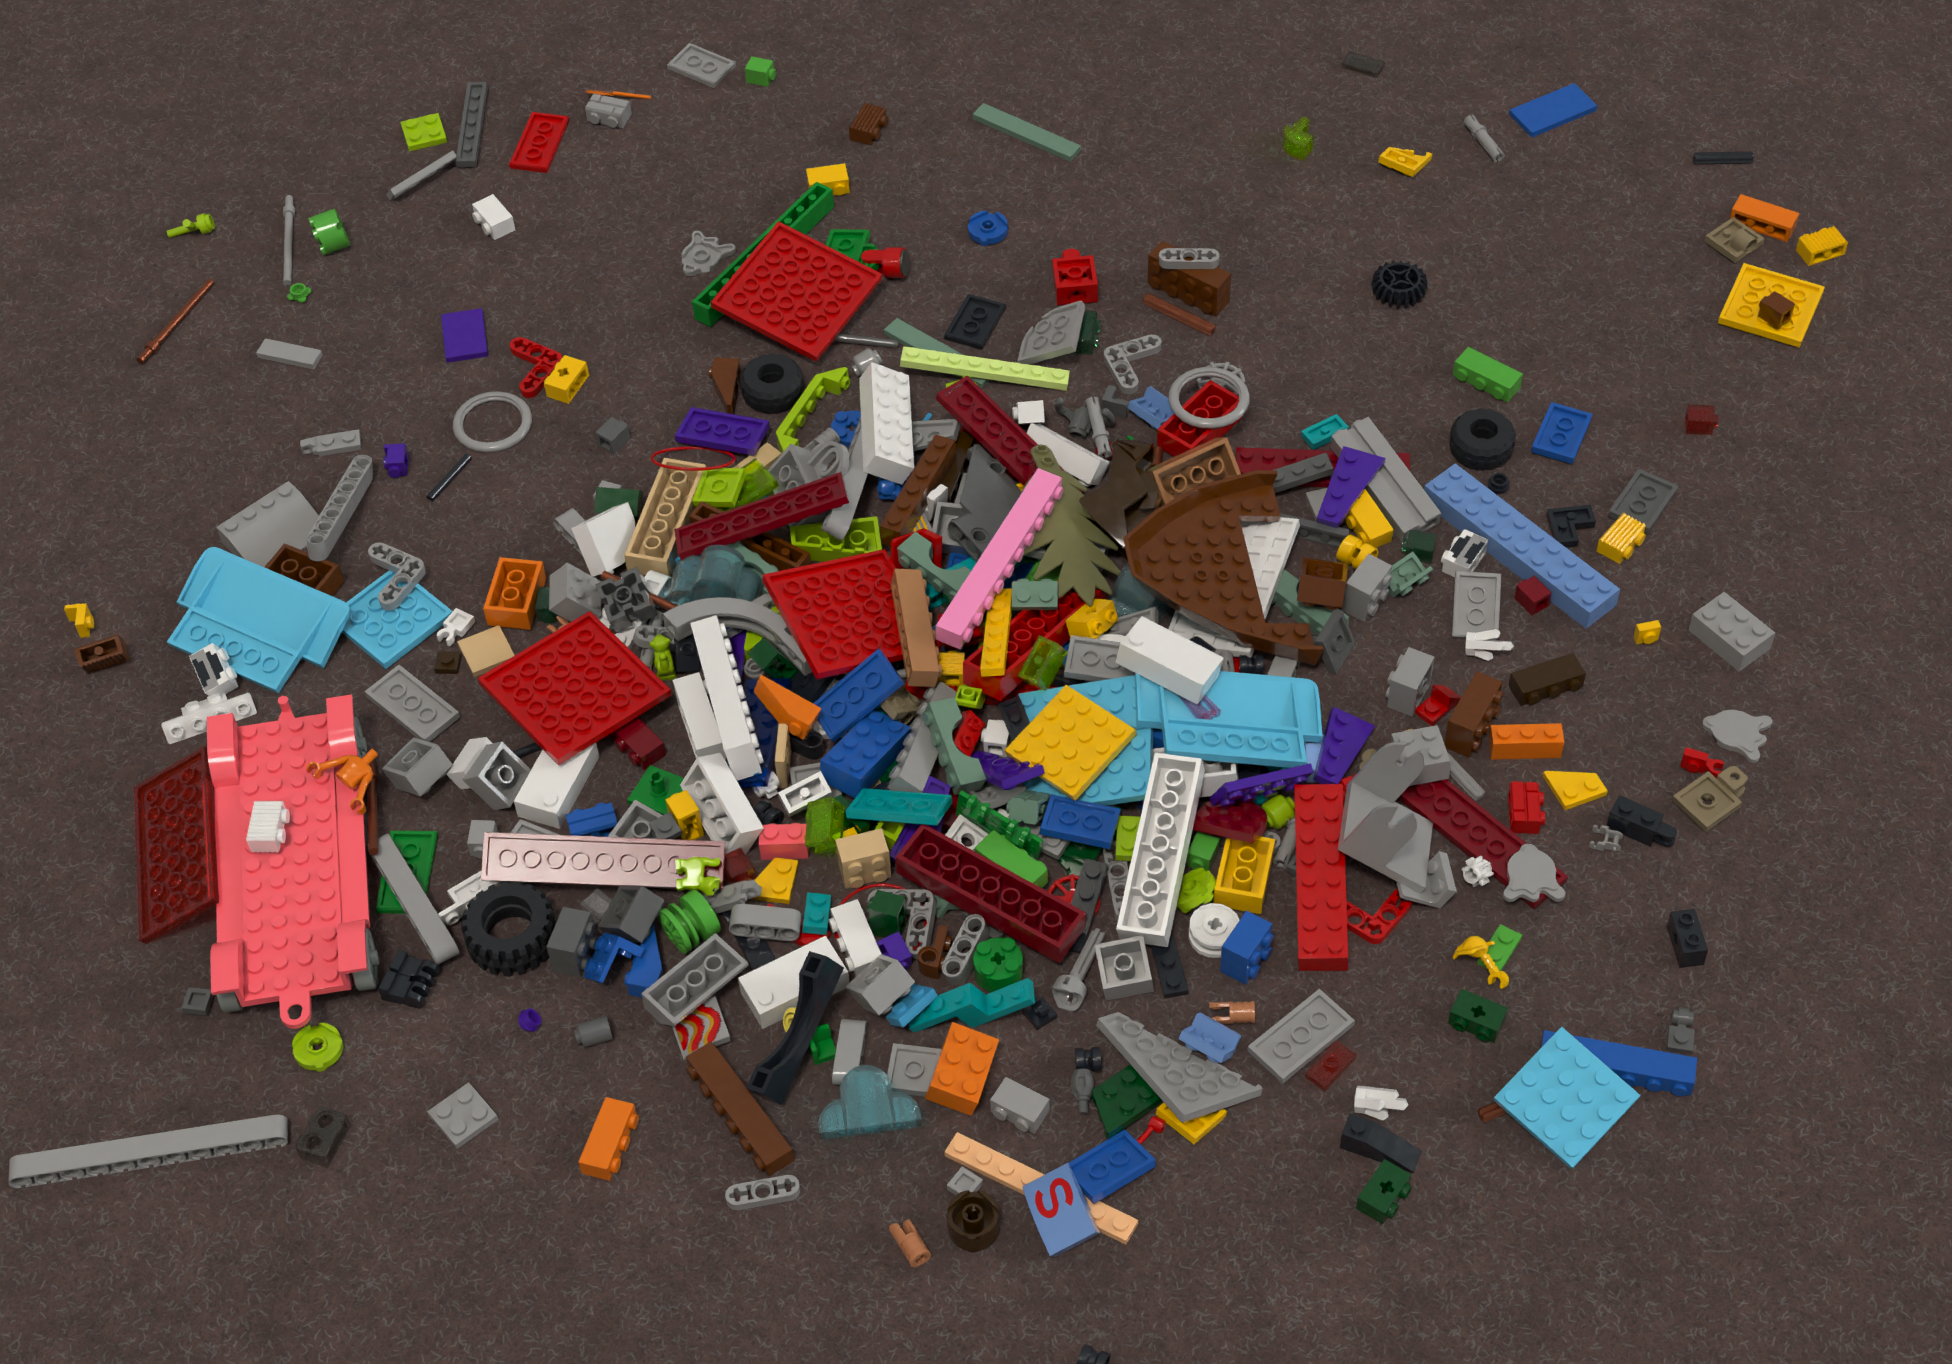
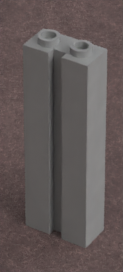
M1369 417L1355 421L1349 430L1347 428L1344 430L1340 429L1332 435L1330 448L1338 458L1343 446L1386 458L1382 468H1379L1371 483L1369 482L1365 489L1402 543L1440 524V510Z

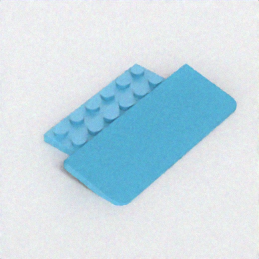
M211 547L204 551L195 564L177 600L178 605L188 611L167 643L169 646L189 655L196 653L211 643L219 648H224L229 656L228 664L235 670L237 676L279 694L301 659L324 669L349 618L350 607L340 599L220 548Z
M1220 671L1216 681L1197 705L1135 673L1136 727L1162 729L1165 754L1200 758L1207 761L1292 768L1307 764L1304 741L1321 742L1320 698L1318 687L1312 680Z

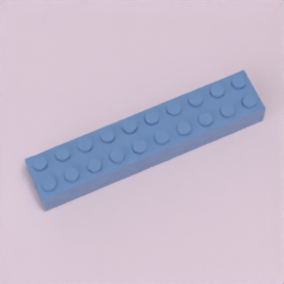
M1457 464L1452 465L1424 486V491L1440 510L1441 517L1461 532L1466 529L1488 539L1486 552L1522 580L1535 576L1552 592L1550 601L1587 629L1617 605L1620 588Z

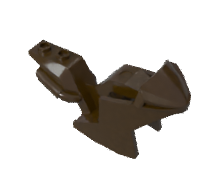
M1117 439L1110 445L1113 450L1109 483L1081 497L1079 502L1094 520L1087 519L1118 546L1117 551L1128 561L1123 537L1159 508L1161 495L1151 475L1146 473L1153 464L1154 444L1136 439Z

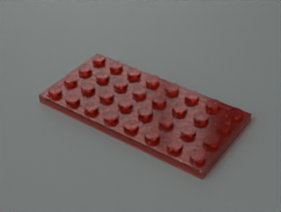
M205 746L134 787L139 941L145 944L219 903L213 783L209 769L207 747Z

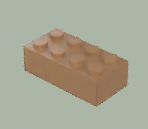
M1227 437L1214 438L1146 471V473L1151 475L1161 495L1159 508L1196 486L1241 474Z

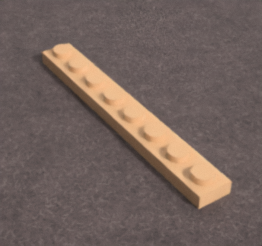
M958 1132L944 1152L945 1157L1023 1195L1025 1194L1022 1186L1044 1175ZM1085 1196L1099 1231L1126 1245L1138 1225V1220L1100 1201L1093 1204Z

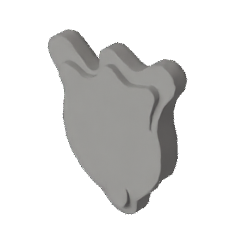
M694 231L691 243L685 247L681 254L683 273L686 276H694L716 269L723 259L736 253L735 245L731 243L719 245L717 237H705L702 232Z
M1725 710L1704 718L1702 727L1711 736L1713 735L1717 740V745L1726 750L1738 752L1749 762L1756 763L1760 758L1758 748L1765 745L1767 740L1766 736L1759 732L1770 728L1772 719L1766 715L1754 717L1738 710Z
M1532 844L1522 845L1521 849L1509 859L1507 865L1509 885L1504 890L1503 898L1508 902H1513L1521 897L1531 902H1537L1539 894H1545L1556 902L1562 901L1565 898V891L1557 883L1556 868L1553 860Z

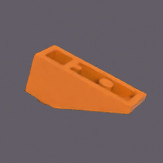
M760 675L754 689L756 696L778 723L787 724L791 734L804 740L815 725L822 708L763 675Z

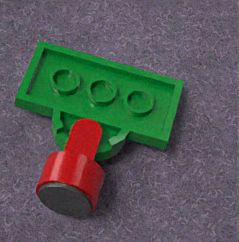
M830 230L826 246L884 274L886 278H905L908 275L910 260L909 253L904 247H886L885 250H878L876 245L868 243L871 236L869 230Z

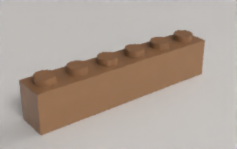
M894 569L891 590L908 686L935 687L937 678L941 677L942 666L938 664L939 649L934 644L936 634L935 630L931 627L932 613L928 611L929 596L925 594L926 579L922 578L921 570Z

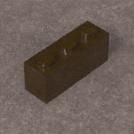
M1574 653L1512 672L1509 688L1520 706L1534 705L1542 699L1556 698L1561 693L1579 690L1584 685L1586 672Z

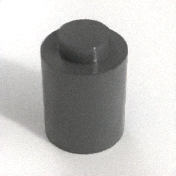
M607 1016L577 1024L579 1029L574 1030L577 1044L583 1043L584 1048L613 1040Z

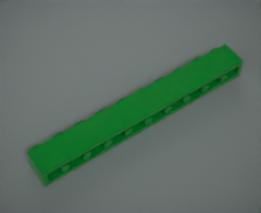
M818 182L814 183L692 301L694 319L709 327L714 325L724 314L711 308V301L775 224L779 221L806 235L834 208L833 190Z

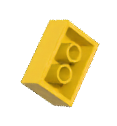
M1260 836L1254 843L1226 837L1214 889V904H1222L1234 910L1248 911L1256 914L1262 913L1274 858L1275 839Z

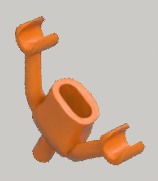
M371 749L362 758L356 755H345L321 764L313 761L307 764L306 770L307 773H310L313 769H317L313 777L319 779L322 776L323 770L345 764L336 773V776L352 791L360 784L357 796L351 800L350 807L353 810L356 806L361 805L357 810V814L362 815L366 812V806L363 802L364 794L374 775L369 764L378 754L375 750Z

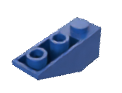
M653 923L650 927L649 936L640 943L641 947L644 948L641 957L633 955L632 969L625 976L624 984L627 986L628 993L631 996L642 998L641 993L663 976Z

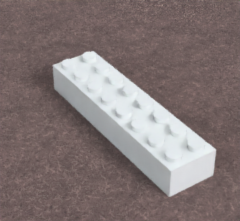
M717 615L690 623L723 748L731 771L737 781L761 774L760 764L764 763L760 749H755L759 747L756 733L751 734V731H754L755 728L752 718L746 716L750 714L747 701L742 702V699L746 698L743 686H738L737 684L741 683L738 669H733L737 667L734 654H729V652L733 651L729 638H724L728 636L724 623L719 624Z
M1162 753L1154 754L1116 928L1120 940L1143 935L1145 944L1168 947L1205 773L1203 761L1200 758Z

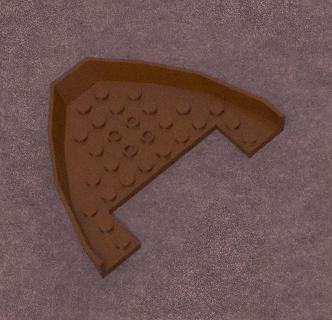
M1255 470L1196 486L1156 509L1123 537L1131 575L1147 592L1190 620L1243 646L1316 666L1324 648L1323 646H1314L1309 623L1265 622L1240 522L1279 521L1281 515L1273 488V483L1278 475L1277 471Z

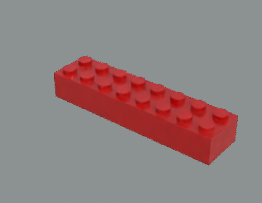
M1095 587L1094 599L1107 600V593ZM1072 588L1061 598H1058V610H1022L1010 622L1005 675L981 677L982 645L963 662V684L982 689V693L1001 701L1070 640L1065 620L1086 603Z
M1343 784L1294 785L1299 971H1348L1345 853L1338 850L1343 816Z

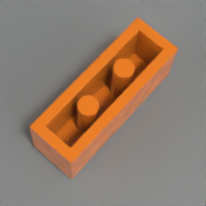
M1740 194L1732 208L1730 219L1735 217L1755 232L1788 242L1796 228L1799 213Z
M1562 724L1491 725L1488 738L1490 759L1561 758L1564 747Z
M605 1097L578 1162L582 1174L610 1181L613 1173L619 1171L621 1153L628 1149L631 1129H636L639 1120L634 1104Z

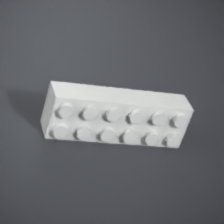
M871 362L859 378L863 472L902 485L914 469L909 375Z

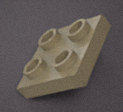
M1733 217L1707 234L1704 242L1736 263L1763 245L1765 238Z
M903 684L879 705L893 720L907 725L913 717L919 715L916 712L921 704L919 699L912 695Z

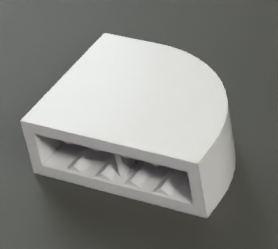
M628 502L614 506L571 528L592 577L602 575L603 571L613 574L614 568L625 563L624 554L636 528Z

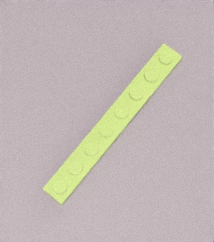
M904 346L900 361V367L1067 391L1070 372L1069 370Z

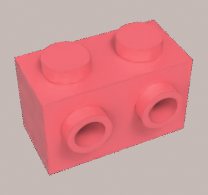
M807 824L762 825L764 829L759 835L761 860H773L774 858L809 859Z

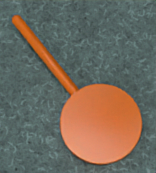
M586 90L587 93L651 99L649 95Z

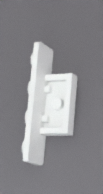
M214 693L208 696L206 700L187 703L185 707L181 708L183 716L165 721L161 725L168 743L173 744L207 732V717L233 713L235 720L238 721L255 715L257 711L250 693H245L231 699H227L225 693Z
M480 871L447 890L448 896L454 904L438 913L444 925H453L458 922L464 910L468 909L467 904L470 900L477 898L476 894L481 890H488V886L493 884L495 886L501 885V882L481 881Z

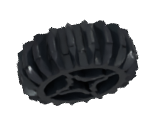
M1393 260L1391 264L1385 262L1383 266L1378 267L1377 271L1373 274L1371 286L1376 300H1381L1382 305L1388 303L1389 308L1396 305L1398 309L1400 305L1407 308L1408 304L1414 307L1416 302L1420 303L1426 295L1428 283L1426 274L1423 273V269H1418L1417 264L1411 265L1410 261L1403 263L1402 260L1400 262Z

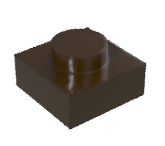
M438 651L434 668L435 673L458 674L461 653Z

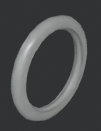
M1200 367L1183 373L1174 381L1169 390L1168 401L1172 411L1183 422L1202 429H1216L1233 424L1242 417L1250 403V394L1242 379L1234 373L1217 367ZM1203 377H1215L1229 382L1237 389L1239 402L1234 411L1228 415L1219 418H1201L1183 409L1179 401V393L1181 388L1192 380Z
M500 391L486 392L470 398L460 406L454 416L452 429L457 440L468 449L484 453L499 452L516 445L524 439L532 424V413L525 401L514 394ZM504 401L518 408L522 416V423L514 434L504 440L488 443L478 442L469 438L464 432L463 421L465 416L471 409L481 403Z

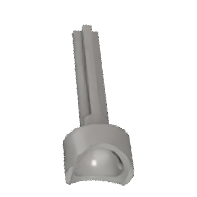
M1098 928L1094 931L1092 930L1070 974L1059 976L1052 987L1056 1004L1062 1010L1072 1012L1077 1010L1087 994V988L1082 981L1096 956L1095 944L1102 943L1106 936Z

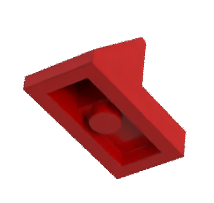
M1433 685L1431 696L1415 709V714L1429 725L1434 726L1457 706L1461 697L1446 686Z

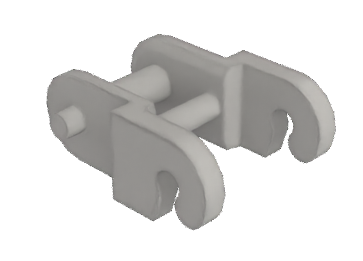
M1593 825L1592 831L1604 834L1605 839L1603 842L1598 841L1597 845H1594V841H1590V848L1604 851L1605 848L1614 852L1621 850V846L1618 844L1619 839L1623 838L1621 832L1608 829L1609 826L1601 825L1600 829H1597L1598 826ZM1608 838H1614L1613 843L1608 842Z

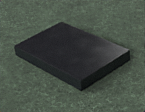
M968 294L944 334V339L983 350L1006 310V304Z

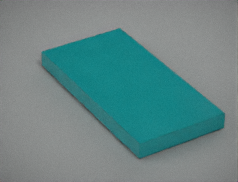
M863 788L847 808L846 816L852 819L938 825L952 804V796Z

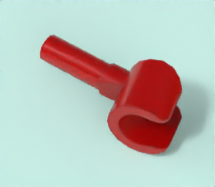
M1157 1116L1152 1117L1148 1128L1136 1141L1141 1145L1153 1131L1161 1135L1166 1127V1121Z

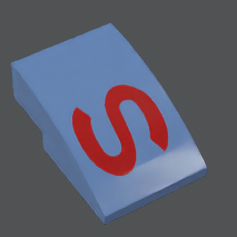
M1069 1163L1022 1186L1031 1214L1050 1256L1056 1257L1100 1234L1090 1212L1091 1208Z

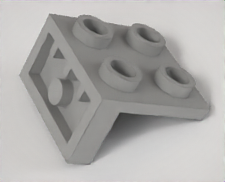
M1440 851L1428 862L1426 887L1421 893L1397 882L1399 895L1402 899L1441 908L1457 892L1448 855Z

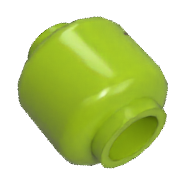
M1277 794L1261 806L1267 814L1268 828L1273 827L1279 830L1295 817V803L1290 797L1285 798L1283 795Z

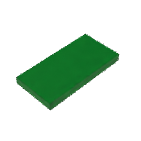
M390 831L391 839L427 896L438 839L437 831ZM382 876L375 909L376 913L405 914Z

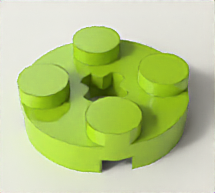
M1197 868L1182 877L1183 882L1181 883L1176 907L1182 913H1187L1201 903L1207 904L1214 897L1212 891L1215 888L1216 879L1208 869L1205 871L1204 868Z
M318 1023L319 1026L313 1027L308 1025L295 1035L292 1042L293 1055L296 1062L302 1068L322 1072L340 1058L344 1044L338 1030L327 1023ZM323 1043L322 1048L319 1050H314L312 1047L314 1044L319 1045Z

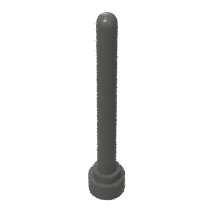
M838 334L834 339V342L897 348L899 346L897 340Z

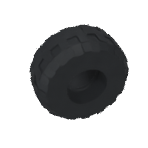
M769 353L752 359L743 368L740 375V387L745 402L753 409L764 413H779L790 409L796 404L804 392V380L800 366L793 359L782 354Z
M1483 408L1469 410L1457 417L1451 427L1450 450L1460 463L1469 468H1475L1476 470L1494 469L1505 464L1512 456L1516 433L1510 420L1499 412Z

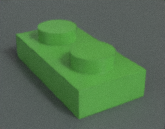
M1501 924L1489 941H1494L1495 944L1489 945L1487 952L1490 958L1492 957L1499 971L1503 970L1522 939V934ZM1479 957L1477 964L1486 968V965H1484V962Z

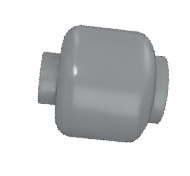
M867 348L853 357L854 365L851 367L856 376L859 377L862 376L871 362L878 365H883L884 363L876 350L872 351L870 348Z

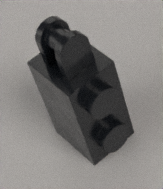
M1619 795L1609 813L1608 829L1619 831L1624 836L1651 847L1653 842L1665 847H1671L1677 835L1675 827L1662 822L1664 814Z

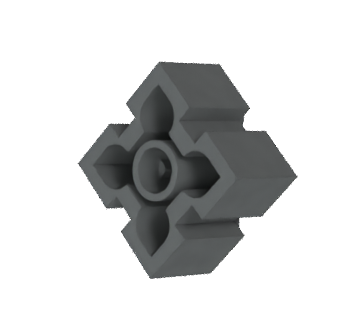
M637 567L621 573L622 579L614 581L611 577L595 584L600 599L605 605L604 610L607 619L616 632L633 626L632 620L639 618L642 622L658 615L653 600L648 594L649 589L645 578Z

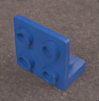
M603 933L597 939L594 946L595 953L592 959L588 960L584 969V978L603 983L616 954L631 959L632 955L641 957L644 948L619 936Z

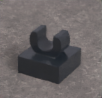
M1038 997L1035 999V1004L1023 1009V1014L1037 1031L1057 1018V1013L1043 997Z

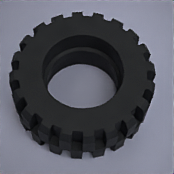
M509 881L501 882V885L495 886V884L488 886V890H481L476 894L477 898L475 900H470L467 904L468 909H465L462 915L461 930L471 959L474 963H478L481 969L486 971L489 968L490 973L495 975L503 972L504 976H512V972H518V975L524 974L527 968H531V970L537 968L540 960L542 962L546 961L549 957L547 944L556 925V919L550 900L546 898V895L538 889L536 891V887L531 884L524 886L523 882L514 881V884H509ZM520 917L530 921L527 929L513 938L499 939L489 935L491 929L504 919Z

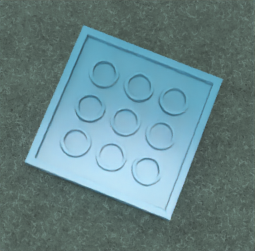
M390 570L346 602L350 607V615L341 632L385 669L441 628L443 622L453 612L419 584L414 587L396 609L392 611L382 609L378 595L396 574ZM401 581L396 586L404 587L408 582Z
M1561 1027L1502 1088L1493 1101L1565 1165L1573 1169L1641 1095Z

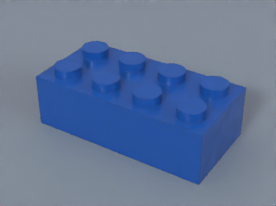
M873 709L820 760V771L827 784L856 798L863 788L869 789L896 760L899 753L905 748L903 742L908 734L911 733V729L909 726Z

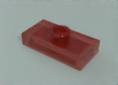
M1336 1040L1305 1073V1078L1325 1092L1356 1059L1357 1054Z

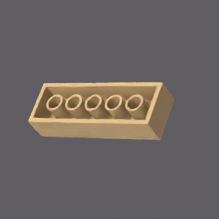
M664 458L662 464L676 467H706L705 464ZM660 467L624 554L627 571L637 567L642 575H646L650 570L671 577L675 567V559L679 556L674 529L690 524L689 515L696 508L692 500L703 471H683Z

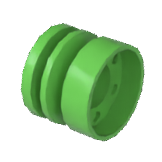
M694 889L679 898L680 907L675 903H670L668 909L663 908L659 910L660 915L658 918L666 936L683 954L689 953L692 947L696 948L700 945L698 936L707 941L715 933L718 934L721 931L720 923L707 900Z

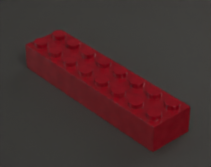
M921 824L895 857L896 873L971 915L977 914L982 916L989 925L1057 963L1061 962L1086 928V912L926 824Z

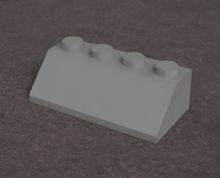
M715 933L641 993L644 1008L659 1023L675 1026L749 964Z

